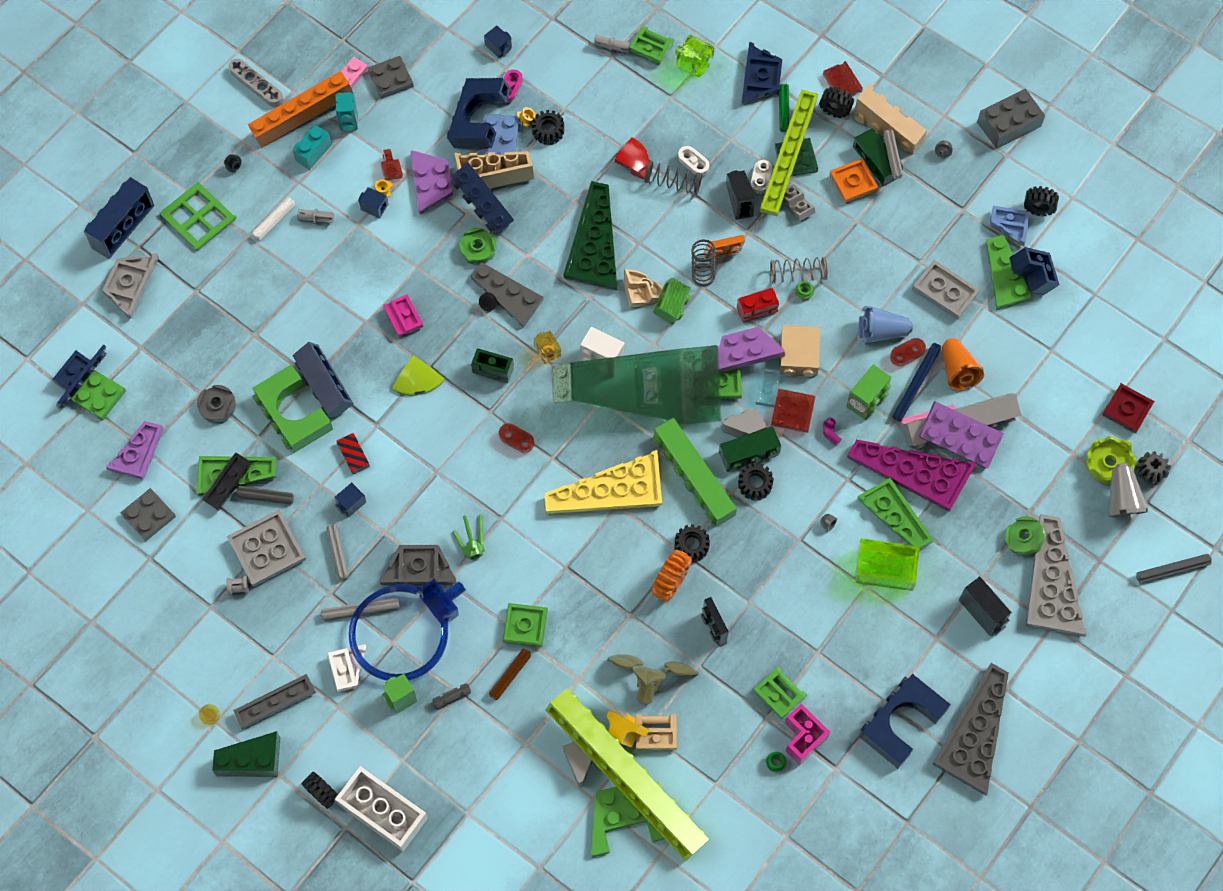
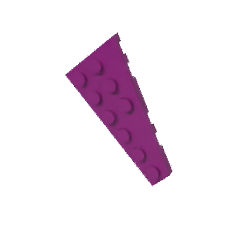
M857 439L847 455V458L886 479L891 478L894 483L949 512L976 466L975 462L967 463L955 458L947 459L940 457V455L914 450L906 451L893 446L890 448L880 446L878 443Z

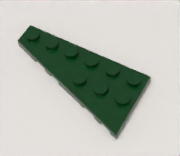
M591 181L563 276L565 279L617 290L609 185Z

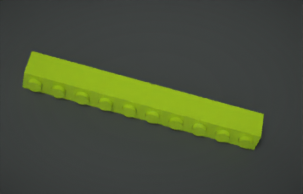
M565 689L549 703L545 711L685 861L709 840L705 832L691 821L690 816L677 806L676 801L663 791L662 786L649 776L647 770L635 761L633 755L620 745L617 738L612 737L604 724L597 721L590 709L584 707L573 692Z

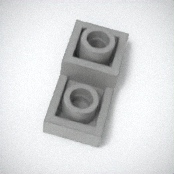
M794 184L787 187L783 201L800 221L816 213L815 207L805 199L804 193Z

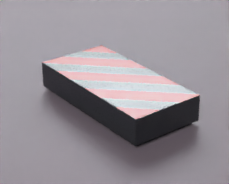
M354 433L336 440L352 475L370 467Z

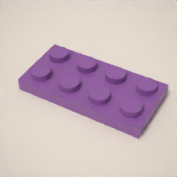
M934 401L918 437L975 462L984 468H989L1004 433Z

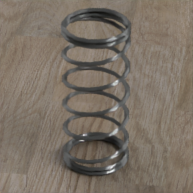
M650 160L648 162L644 178L645 183L651 184L657 175V184L661 186L667 176L668 189L672 187L676 179V188L679 191L686 180V192L689 193L694 186L693 194H698L702 172L696 173L692 186L688 191L689 169L686 172L681 187L678 189L679 167L669 187L670 165H668L665 176L659 185L661 163L658 164L656 173L650 182L653 161Z
M706 239L696 241L691 249L692 280L699 286L712 284L716 276V248L711 241ZM699 242H708V243H710V244L713 246V248H712L710 245H708V244H704V243L698 244V243H699ZM699 245H705L710 247L713 252L704 248L696 251L694 249ZM699 250H706L712 255L710 256L705 253L695 255V253ZM706 255L709 258H698L697 256ZM697 261H698V262H707V261L710 262L709 264H707V263H699V264H696ZM700 267H708V268H709V269H707V270H698V268H700ZM710 269L712 270L707 275H699L695 272L696 270L699 272H706ZM694 274L700 277L709 276L710 274L712 276L706 280H699ZM713 277V279L709 283L705 284L696 281L698 280L704 282L710 280Z

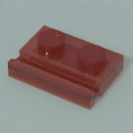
M846 61L841 65L838 64L823 71V76L833 89L834 87H838L839 90L842 88L844 92L848 91V95L851 94L852 96L855 93L862 92L863 87Z

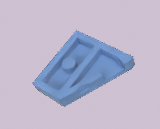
M993 206L990 225L1024 246L1030 212Z

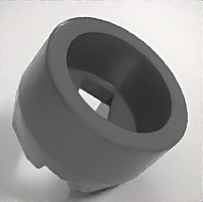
M825 514L820 520L822 527L827 531L832 530L837 522V518L831 514Z

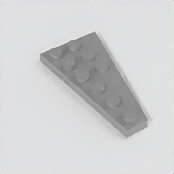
M1040 514L1039 523H1041L1045 530V541L1041 546V550L1034 555L1026 626L1085 637L1087 633L1082 621V611L1078 603L1077 589L1069 564V555L1066 551L1061 520L1059 517Z

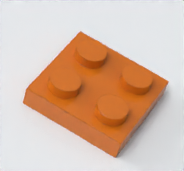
M863 158L830 170L829 175L845 203L878 191L879 187Z
M744 234L711 241L716 248L715 259L721 258V255L724 254L729 256L738 254L745 243ZM708 246L705 247V249H708V250H710L711 252H713L710 247H708ZM704 250L705 254H709L710 256L712 255L710 252Z

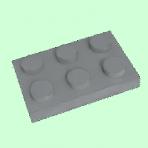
M933 260L912 287L914 291L956 319L961 317L980 292L978 288Z

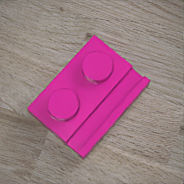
M408 294L390 301L391 303L383 304V308L399 338L401 335H407L423 328V323Z

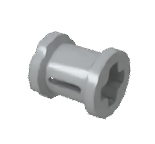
M247 576L232 580L227 578L228 595L239 592L249 593Z

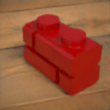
M773 287L737 299V311L743 323L778 312L779 301Z

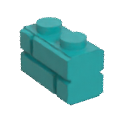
M352 92L336 94V114L340 130L350 132L358 129V111L354 93Z

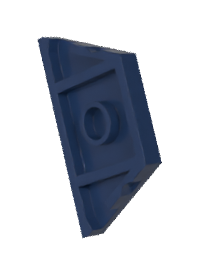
M749 42L742 103L779 93L783 59L776 55H771L765 49H758L752 42Z

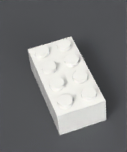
M361 766L335 798L338 806L402 852H404L428 819L426 812Z

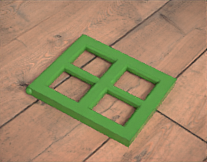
M199 182L159 213L167 223L194 247L195 251L199 250L236 219V215L228 211ZM196 193H199L209 202L198 212L186 202ZM183 205L193 216L181 225L170 214ZM213 208L225 217L214 228L203 218ZM200 221L209 232L197 241L187 230Z

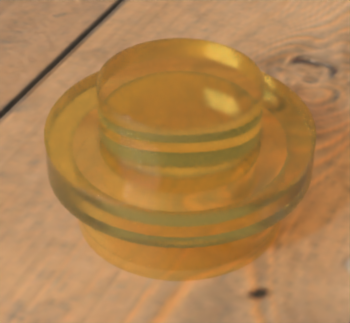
M207 704L199 711V718L204 724L211 725L219 719L220 713L215 705Z

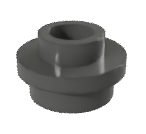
M942 140L936 144L935 153L938 156L949 157L952 155L953 148L950 142Z

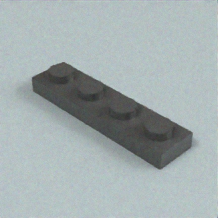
M305 674L233 711L243 730L316 692L308 675Z

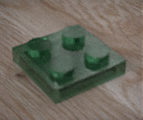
M810 138L803 140L791 176L818 172V165ZM783 142L775 143L777 158Z

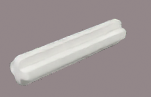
M289 197L286 198L253 231V236L257 240H261L295 206L294 201Z

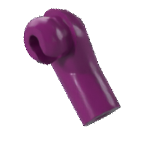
M829 417L823 422V435L837 446L842 438L835 434V419Z

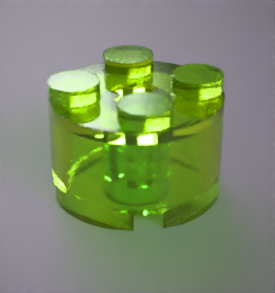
M690 34L683 45L678 46L676 49V67L692 76H702L710 66L708 63L709 58L713 59L714 47Z

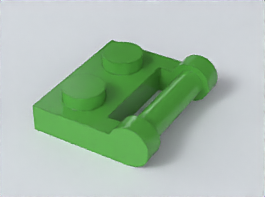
M642 26L630 44L629 51L660 65L669 49L672 48L674 39L666 38L648 30V27ZM645 36L664 44V46L648 38H645Z
M777 667L753 690L781 720L807 697L804 691L801 692L783 674V670L780 667ZM775 679H778L795 696L793 700L774 682Z

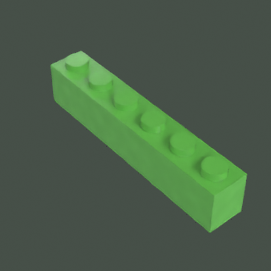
M672 418L656 427L653 437L655 444L658 447L661 446L664 450L663 454L666 460L673 463L675 473L679 477L682 476L686 489L689 492H693L697 505L703 507L706 511L705 515L710 523L713 522L717 527L736 516V506L676 420Z

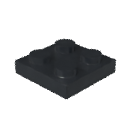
M712 597L704 600L701 618L705 625H709L711 629L709 633L713 642L717 641L720 647L727 644L729 631Z

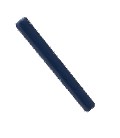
M932 343L892 416L894 420L901 422L938 356L941 345Z

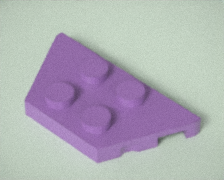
M412 150L410 152L419 214H423L425 209L432 205L436 206L442 200L453 195L449 162L446 159Z
M759 327L724 335L721 338L716 356L714 373L719 374L785 356V351Z

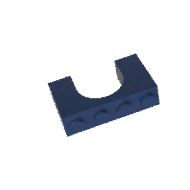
M466 78L460 99L457 102L455 114L452 117L450 129L447 133V139L454 148H492L497 134L490 123H471L470 118L473 112L484 104L507 102L511 88L504 78Z
M913 673L909 678L905 676L898 685L900 689L896 693L894 691L891 692L886 699L888 703L884 708L880 706L873 714L875 718L872 722L867 721L860 729L862 731L860 738L897 769L910 756L913 748L893 732L890 726L891 713L901 707H911L921 712L936 725L951 705Z

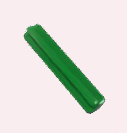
M780 84L779 130L787 132L789 126V85Z

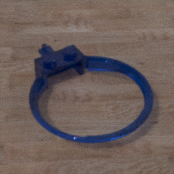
M434 578L423 587L396 584L382 588L369 595L355 610L349 626V644L358 664L372 676L385 681L402 675L380 671L363 658L356 643V625L364 608L377 597L391 592H407L415 595L418 593L420 594V599L441 624V637L436 652L425 665L412 672L403 674H405L409 681L429 672L439 662L445 652L448 642L449 622L459 616L458 607L452 600L466 591L463 584L457 582L444 591Z

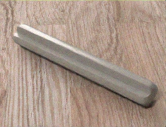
M398 598L332 607L322 609L321 617L325 621L399 609L400 604Z

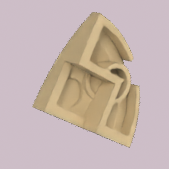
M630 269L624 270V284L630 307L657 304L656 302L663 287L657 281L653 283L642 272Z

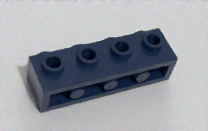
M469 162L451 175V184L456 190L460 188L464 193L462 195L463 199L468 205L472 203L476 208L473 210L479 219L484 218L487 222L485 226L491 233L495 232L497 235L514 221Z
M307 342L292 355L296 361V367L302 371L305 382L312 388L313 396L319 400L322 405L321 408L326 415L339 417L354 404L318 344Z

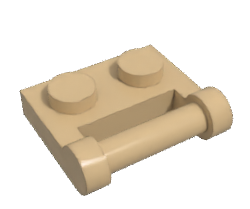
M636 714V723L640 725L670 724V728H647L649 729L647 736H641L636 739V750H677L676 714H670V716H642V714Z

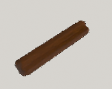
M522 649L490 690L489 695L491 698L498 700L530 659L531 653L528 650Z

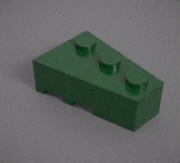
M275 731L214 750L212 771L216 776L278 777L280 735Z

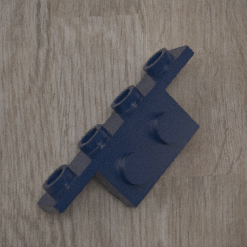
M103 344L91 360L75 350L54 376L52 381L66 390L57 402L56 406L58 408L62 405L66 406L72 399L71 393L74 390L78 391L84 383L82 381L86 375L89 377L95 370L94 364L104 359L107 354L105 352L107 346Z

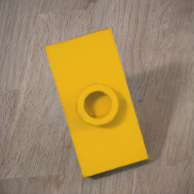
M609 709L606 715L610 722L608 732L612 737L617 738L621 744L632 748L633 743L638 737H646L649 729L635 722L637 718L627 713L623 716Z

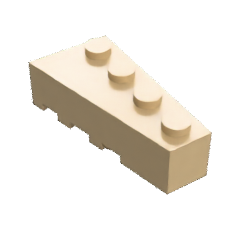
M488 152V155H477V153L461 155V153H454L457 170L469 162L489 189L534 179L533 165L529 152H505L504 154Z

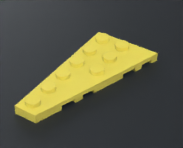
M655 450L649 455L637 457L635 460L625 464L621 463L598 472L592 477L580 479L574 484L565 485L546 492V514L662 506L658 452Z

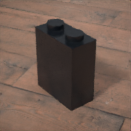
M980 576L964 588L959 602L989 636L1002 632L1006 628L1005 625L1010 621L1008 618L1012 613Z

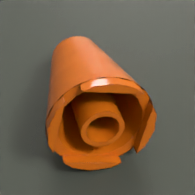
M947 339L942 345V352L949 387L954 391H964V387L967 386L975 387L984 378L983 367L958 339Z

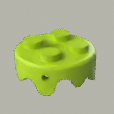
M1108 436L1101 440L1096 439L1086 455V467L1091 476L1097 481L1111 485L1112 469L1116 468L1117 464L1128 463V467H1132L1133 470L1136 464V457L1132 453L1131 443L1128 440H1119L1114 436ZM1106 458H1111V459H1113L1114 462H1115V465H1113V466L1107 465L1106 462H1105V459H1106Z

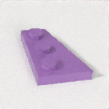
M144 421L132 435L125 448L118 452L115 460L108 464L107 470L144 480L164 430L163 426Z

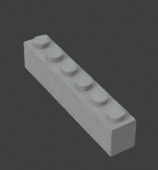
M1009 393L953 409L991 428L998 426L997 422L1004 421L1009 423L1016 421L1015 417L1021 416L1016 393ZM927 417L903 423L908 446H915V449L925 447L926 442H929L918 437Z

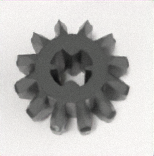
M1153 451L1151 454L1146 452L1144 457L1139 458L1137 470L1140 471L1139 476L1145 477L1144 482L1149 479L1152 484H1155L1156 481L1161 483L1164 478L1168 477V471H1170L1171 466L1167 464L1169 459L1162 458L1163 453L1157 455L1156 451Z

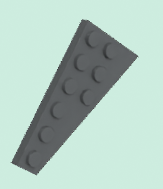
M990 663L933 762L934 766L987 796L989 789V780L1009 672L993 663Z

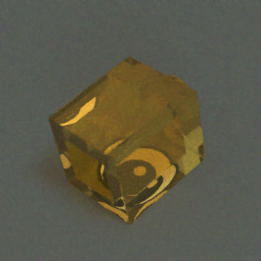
M550 330L541 332L534 338V347L544 364L561 356V347Z

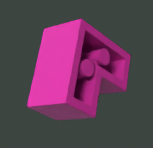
M802 704L786 718L785 724L797 736L787 745L785 752L800 766L830 735V731Z

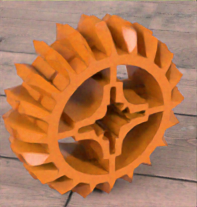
M675 550L669 555L653 583L652 594L656 598L668 602L678 591L691 565L692 559L688 554Z

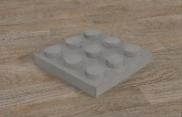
M280 509L227 536L253 587L306 560Z

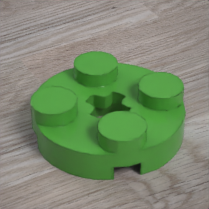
M483 228L469 229L460 239V253L470 264L484 263L495 256V237L491 232L484 231ZM475 243L483 245L479 249L474 248Z
M1029 516L1015 519L1016 522L1012 525L1010 524L1005 532V541L1009 548L1019 555L1038 553L1045 541V530L1041 523ZM1025 532H1028L1029 537L1023 540V538H1021V535H1024Z

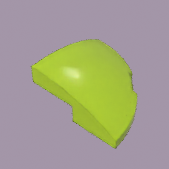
M413 355L399 374L392 390L403 395L415 396V392L424 391L429 393L435 390L445 379Z

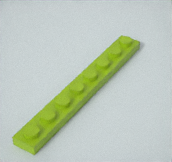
M801 89L760 207V212L778 216L818 99L817 93Z

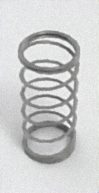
M816 257L813 262V269L810 260L808 258H805L803 263V271L801 263L798 258H796L794 261L793 271L790 261L786 259L783 265V272L780 262L778 260H771V282L772 284L776 283V262H778L782 282L784 283L786 261H788L792 282H794L796 260H798L800 266L802 281H804V269L806 260H808L812 281H814V267L816 259H818L822 280H827V258L822 257L820 262V259Z

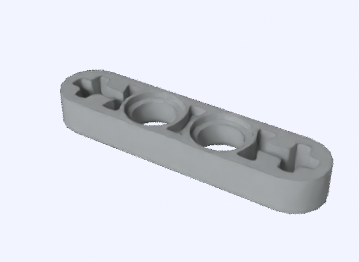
M233 59L229 63L230 73L268 105L278 107L283 103L281 91L243 60ZM248 75L254 76V79L251 81L245 80ZM260 85L267 86L264 91H259L258 87Z

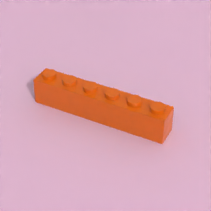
M339 71L247 125L262 148L336 105V94L353 93L352 88L342 71Z

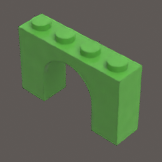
M290 365L254 386L253 391L255 395L252 397L257 405L261 404L263 406L262 412L267 420L271 419L273 421L272 427L277 434L281 433L283 436L281 440L287 449L291 448L293 453L332 431L333 427L322 408L299 420H288L278 413L281 402L287 396L304 387L301 377L294 367Z

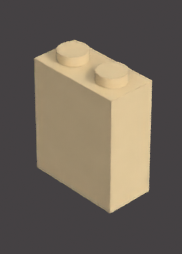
M782 325L781 347L785 351V356L780 357V374L786 376H817L819 370L820 327Z

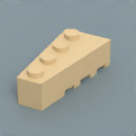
M868 84L857 98L853 118L858 123L864 124L870 129L873 128L876 133L882 136L885 130H893L896 145L903 151L913 155L924 141L927 130L910 116L905 117L898 106H891L885 101L887 97L882 93L880 95L873 91L874 87Z

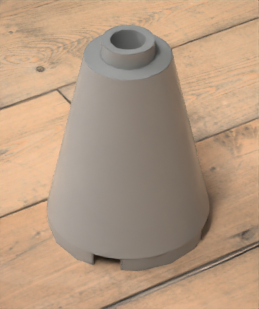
M1128 463L1117 464L1116 468L1112 469L1108 516L1120 517L1147 513L1148 507L1133 468L1128 467Z

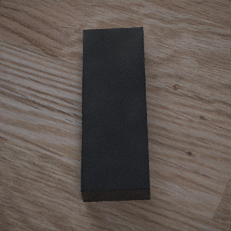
M235 452L202 500L220 511L251 467L252 462Z

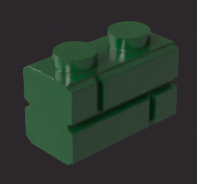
M477 348L471 363L472 373L495 380L500 379V381L508 383L514 369L513 358Z

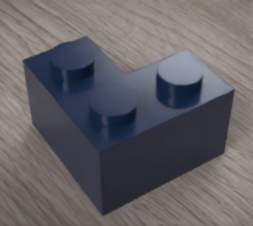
M1024 247L1009 257L1013 273L1026 276L1031 293L1045 295L1060 285L1049 252Z

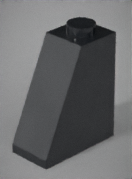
M735 170L727 173L726 185L735 220L753 217L755 195L745 170Z

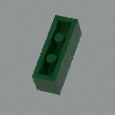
M871 128L856 136L853 148L863 158L880 184L885 186L895 181L896 179L892 176L886 145L881 135Z
M771 426L719 444L718 452L726 471H737L745 465L759 463L762 459L777 457L781 451V443L774 427Z

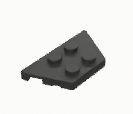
M399 545L394 558L388 564L387 571L380 579V584H457V581L439 545Z

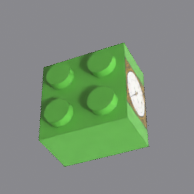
M873 364L850 391L846 407L864 420L868 415L872 416L878 408L876 405L880 401L883 403L888 397L892 377Z

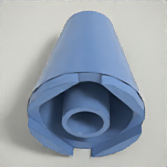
M864 306L862 308V311L865 312L863 316L859 317L858 326L859 337H863L862 343L907 337L912 332L913 324L907 317L872 306Z

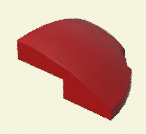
M631 137L615 157V163L630 169V174L644 180L646 168L650 161L647 150L643 144Z

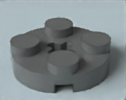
M213 385L212 388L204 389L199 394L197 407L200 415L205 420L214 423H224L233 415L236 409V400L229 388L222 385ZM217 400H220L221 405L218 407H214L212 403L217 402Z

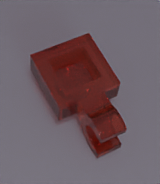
M391 149L383 150V162H381L380 166L384 180L403 178L399 159L393 160Z

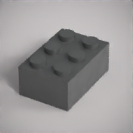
M1025 88L980 110L977 123L997 149L1040 128L1045 114Z

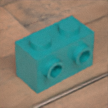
M317 125L307 130L303 139L294 145L295 161L310 170L332 145L330 134Z

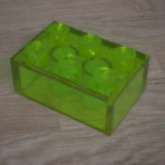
M861 538L858 545L854 583L913 591L917 580L920 546Z

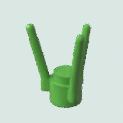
M464 515L463 520L469 539L466 547L456 530L453 531V534L463 551L464 557L467 556L470 560L477 559L483 556L482 552L485 551L482 515H479L478 521L479 543L477 540H473L467 516Z

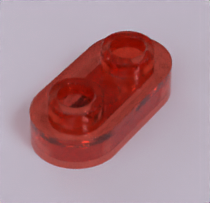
M913 338L895 347L891 351L890 360L896 366H904L923 356L926 345L923 340Z
M510 423L500 427L499 438L503 443L522 453L530 452L534 448V438L530 433ZM507 433H511V434H512V436H510V437H506L505 435H506ZM523 442H527V443H528L527 446H522L521 444H522Z

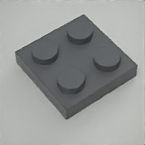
M401 56L367 67L381 99L414 87Z
M151 488L120 512L145 542L176 517Z

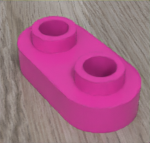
M514 69L509 70L504 76V79L511 88L506 103L512 102L515 99L523 83L522 73Z

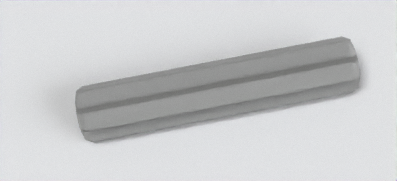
M891 129L885 130L883 136L892 176L894 179H901L903 171L894 131Z
M335 524L329 525L326 529L337 577L339 580L347 579L348 573L338 529Z

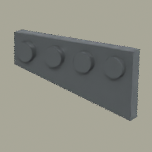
M482 262L471 275V279L484 292H490L496 296L497 304L501 305L512 318H515L522 328H524L543 301V296Z

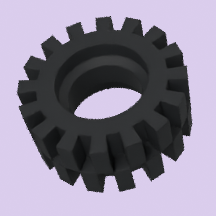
M829 87V89L826 88L824 90L819 105L823 112H828V115L832 114L835 118L836 116L838 118H842V116L845 118L852 109L854 98H852L851 94L848 95V91L844 92L842 88L839 90L838 87H834V89Z
M546 110V113L540 111V115L538 113L535 115V118L532 120V133L539 143L544 141V145H547V142H550V145H552L554 140L557 143L559 139L563 138L564 122L563 117H560L559 113L555 115L554 110H552V113ZM550 123L555 126V129L544 131L541 127L544 124Z
M1035 186L1033 189L1029 188L1025 195L1024 209H1027L1026 211L1028 212L1031 211L1033 215L1036 213L1037 216H1040V214H1043V216L1048 214L1050 216L1057 211L1059 195L1053 189L1048 190V187H1045V189L1042 186H1039V188Z
M754 463L753 466L748 464L747 468L744 467L742 472L740 471L738 488L741 489L740 493L742 495L745 494V498L748 499L750 496L751 500H755V498L761 500V497L766 498L767 494H770L774 477H772L773 473L769 472L767 466L763 468L764 464L760 463V466H757V463ZM752 476L761 477L763 480L762 486L758 488L750 486L749 478Z
M691 524V527L686 525L684 529L680 528L679 533H676L674 543L675 550L688 554L693 563L697 562V559L701 561L703 556L706 557L710 546L709 534H706L705 529L701 530L699 525L697 528L694 527L695 524ZM689 537H694L698 539L700 545L697 549L690 550L685 546V540Z
M314 771L301 783L326 809L335 802V798L338 796L336 791Z

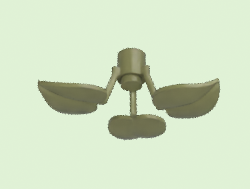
M618 654L607 659L619 667L633 668L632 671L637 676V687H639L636 700L645 704L652 703L654 691L658 690L661 681L666 678V673L671 672L675 675H698L699 673L689 665L677 661L666 662L664 664L666 668L662 672L643 666V662L632 655Z

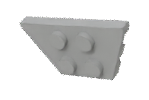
M156 253L149 257L141 258L139 255L131 258L116 259L104 285L103 293L130 318L133 317L159 259Z

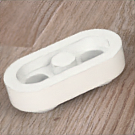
M684 146L679 150V162L696 175L697 172H702V176L708 173L709 161L693 147Z
M760 160L755 164L750 184L755 194L766 193L773 169L772 164L767 160Z

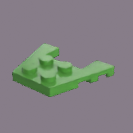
M617 787L596 791L591 846L592 857L610 853L605 834L607 831L647 822L652 842L664 840L665 838Z

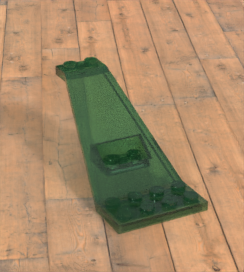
M717 345L552 364L554 403L577 402L666 421L674 418L680 424L722 421L719 351ZM649 373H652L651 379H647ZM649 392H653V396L651 398H648Z

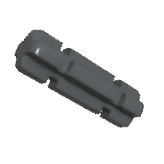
M464 683L458 689L456 687L443 693L441 697L433 698V704L436 709L444 707V704L448 705L460 699L463 695L464 697L469 695L471 689L467 683Z

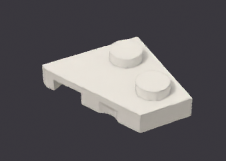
M366 644L328 652L327 656L337 692L357 688Z

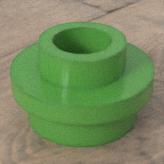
M807 281L799 283L796 286V295L801 299L811 298L814 294L813 285Z

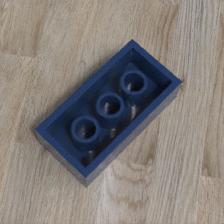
M129 177L127 181L121 184L116 194L110 197L104 208L98 211L97 216L92 222L86 225L84 233L93 250L110 259L155 205L146 186Z

